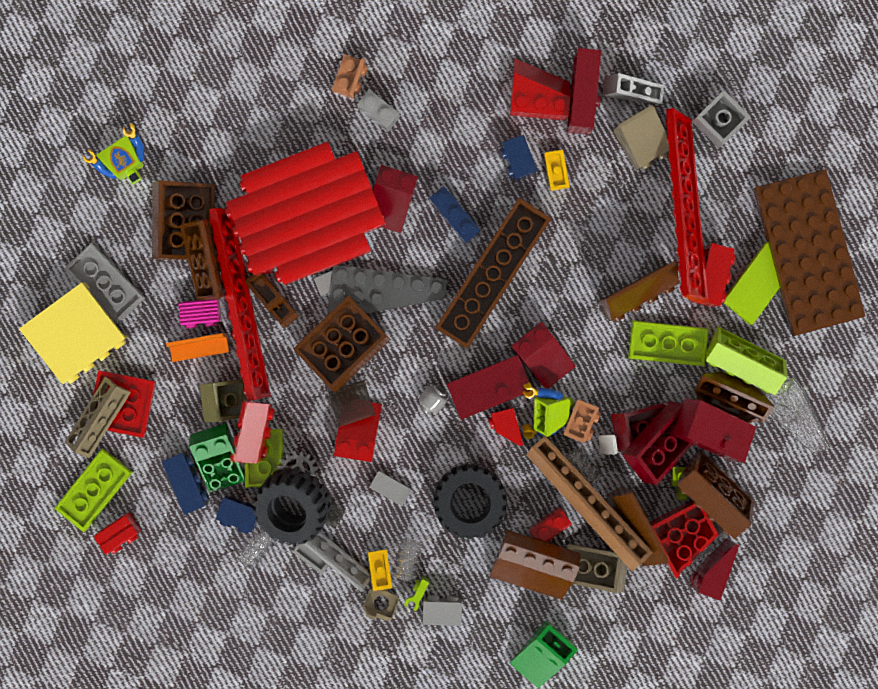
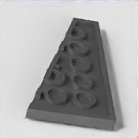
M337 265L333 267L327 315L348 295L366 314L445 299L447 280Z

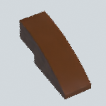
M253 274L245 281L247 286L281 326L286 328L299 317L298 313L264 274L258 276Z

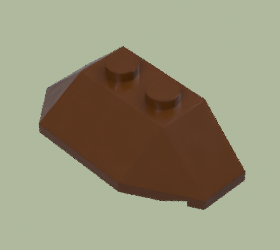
M722 371L703 374L694 388L699 400L747 423L765 422L774 409V404L756 386L749 385Z

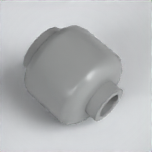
M438 385L428 386L419 397V402L422 405L421 409L428 414L440 412L447 402V392Z

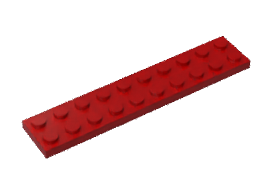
M670 108L666 110L665 123L668 129L667 143L670 152L668 159L671 164L670 179L673 187L671 195L674 200L673 215L676 221L675 235L678 245L676 252L679 256L680 292L682 297L703 304L708 303L692 119L676 109Z
M209 209V220L214 231L213 240L218 251L217 260L221 266V279L225 286V299L229 306L228 315L233 326L232 335L237 346L236 355L240 361V374L244 381V394L247 397V401L270 397L271 393L250 289L245 283L247 274L243 254L239 248L240 239L239 236L236 237L232 230L234 222L232 218L229 219L227 217L225 209Z

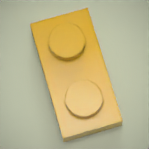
M557 150L544 153L550 191L570 188L564 151Z
M387 549L367 552L372 590L378 591L392 588Z

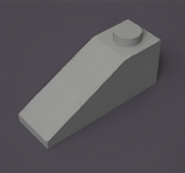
M620 73L605 76L603 96L659 105L663 102L664 85Z

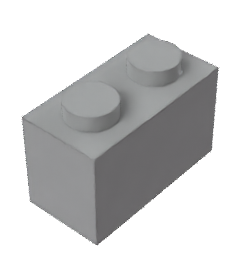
M368 90L357 104L360 111L387 132L390 131L400 118L399 113L371 90Z
M428 595L427 598H424L423 625L461 626L462 599H458V596L439 598L438 595Z

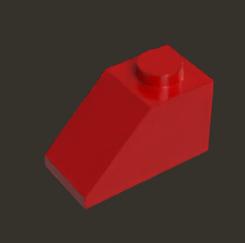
M511 407L492 412L491 417L488 418L491 429L495 428L496 433L519 446H523L514 408Z

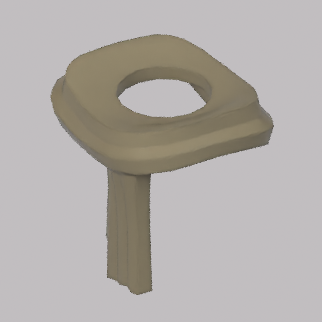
M372 588L369 589L363 605L366 617L372 620L375 618L385 621L391 620L395 614L399 597L385 589L373 591ZM376 597H387L389 605L385 610L376 609L374 606Z

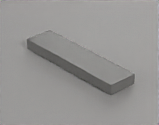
M319 532L313 540L304 543L307 548L360 592L370 582V572L323 533Z

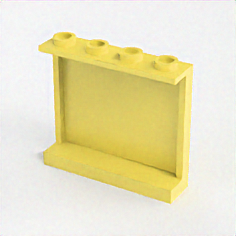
M86 282L77 285L19 328L62 384L66 382L73 383L79 378L78 374L84 370L86 373L95 366L93 362L98 359L102 361L110 355L108 351L114 347L116 350L126 343L124 340L128 337L127 335L124 336L89 291L90 287Z

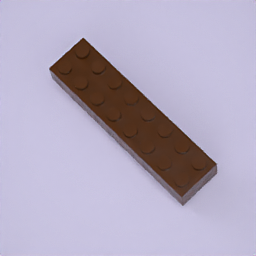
M518 198L435 329L468 349L552 218L521 198Z

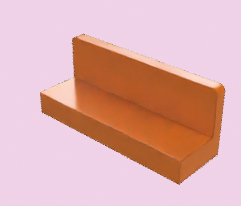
M227 333L166 343V346L170 347L172 362L230 352Z

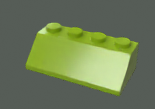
M719 326L717 327L706 352V361L713 367L725 370L731 376L741 378L749 385L753 384L759 387L765 393L776 395L787 379L786 360Z

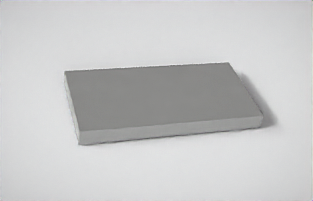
M92 242L64 268L78 284L82 282L88 284L90 287L89 291L116 324L125 319L146 298Z

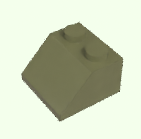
M243 379L200 384L204 423L238 419L240 417L243 401H247V397L244 394Z

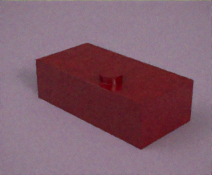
M578 48L574 56L567 133L590 135L594 129L596 107L600 105V95H597L602 50Z
M518 355L446 383L461 420L524 395L523 392L530 391L524 387V384L529 383V380Z
M685 398L673 436L729 461L745 463L756 426L701 400Z
M670 401L622 453L642 482L657 485L693 445L673 436L683 403Z

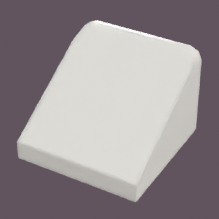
M614 434L599 435L601 454H617L616 436Z

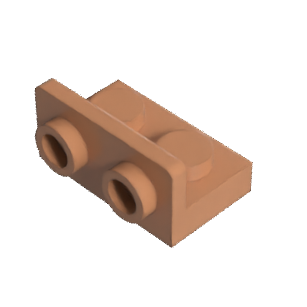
M344 54L332 92L352 99L355 98L356 94L359 95L362 87L360 83L361 77H365L368 70L366 60L363 58L360 60Z
M577 399L563 435L585 443L586 440L590 441L594 432L591 429L593 422L597 423L601 412H598L599 407Z

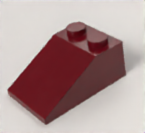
M384 165L380 166L373 193L386 226L381 228L402 233L418 182V176Z
M539 322L510 346L544 388H550L576 367L542 322Z
M670 401L612 413L611 418L618 451L624 452Z
M726 538L696 568L695 572H692L689 580L690 586L699 594L721 601L740 545Z

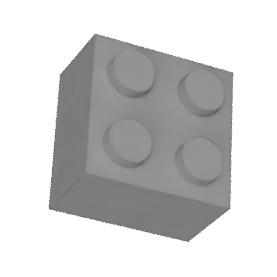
M723 90L692 122L720 148L751 116Z

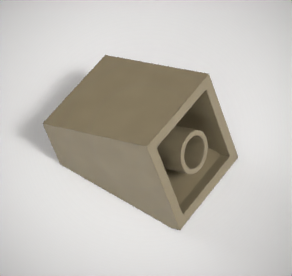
M653 105L620 123L613 131L636 171L640 168L644 171L653 165L652 161L658 158L661 161L669 155L667 135Z

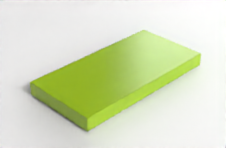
M768 241L762 245L728 291L724 302L749 325L755 323L780 288Z
M632 320L628 358L705 366L709 328Z
M102 448L54 509L81 531L86 532L133 471Z

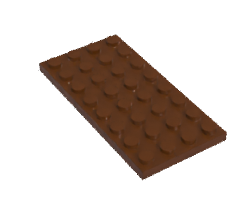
M824 169L753 188L792 336L866 317L827 170Z

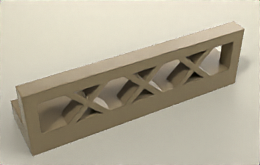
M105 377L65 440L68 447L74 453L90 458L130 395V392ZM108 385H109L110 388L108 389L107 393L105 394V390H106V388H107ZM78 435V439H77V441H76L75 444H74L73 441H74V439L76 438V436Z

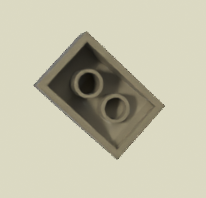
M575 544L567 545V549L581 553L580 568L572 584L613 593L624 592L627 565L613 550Z

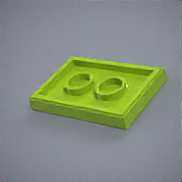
M271 429L270 439L266 441V447H268L267 458H264L259 463H245V488L261 487L270 474L279 470L277 465H282L280 459H284L283 429Z

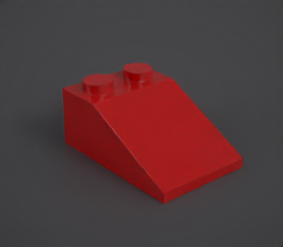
M344 398L333 456L367 462L373 461L382 404Z

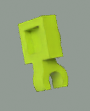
M672 467L671 486H677L676 499L678 500L687 499V495L683 494L678 487L679 477L686 467Z
M422 576L421 580H416L412 589L415 591L414 595L406 598L404 606L407 607L408 603L413 601L415 603L414 611L419 608V602L429 584L428 578Z

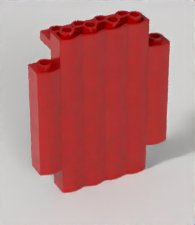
M328 141L241 175L240 186L243 192L247 191L248 194L227 201V207L224 208L229 219L232 218L234 222L232 226L234 235L240 237L241 243L239 248L241 253L247 255L248 262H246L248 271L258 276L263 273L269 274L273 272V269L277 268L278 271L275 272L276 278L283 285H288L370 253L371 249L365 234L386 226L358 152L356 151L335 159Z

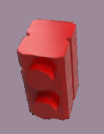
M558 506L538 520L537 524L534 523L528 529L535 539L548 542L571 526L572 523L560 506Z
M128 512L93 535L98 545H100L104 554L107 555L112 552L114 555L123 549L121 546L127 541L130 544L138 539L139 536L137 534L142 530L137 522H135L131 513Z

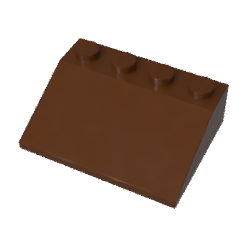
M164 180L152 183V260H188L180 224L208 219L210 223L209 209L215 208V184Z
M208 219L180 224L196 299H221L225 295V286L220 275L221 266L216 257L217 247L212 240V225L208 222Z
M676 261L657 268L598 301L608 321L614 320L616 323L625 318V313L629 311L634 313L642 308L641 304L645 302L650 304L658 300L659 294L664 292L667 295L676 290L674 286L679 284Z
M348 295L293 350L332 391L337 392L391 339Z
M698 449L680 475L678 487L683 494H688L693 499V503L698 508H702L707 513L710 520L716 521L726 535L736 539L752 525L754 500L702 450Z
M621 486L604 495L603 497L609 506L653 552L641 565L668 564L670 560L633 492L625 486Z
M506 530L489 577L562 600L574 582L580 568L581 553Z

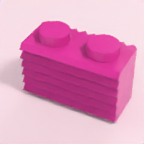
M220 299L178 302L180 325H186V329L198 328V324H205V327L217 326V322H222Z

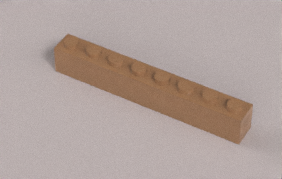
M546 436L529 450L526 456L631 571L635 570L653 554Z

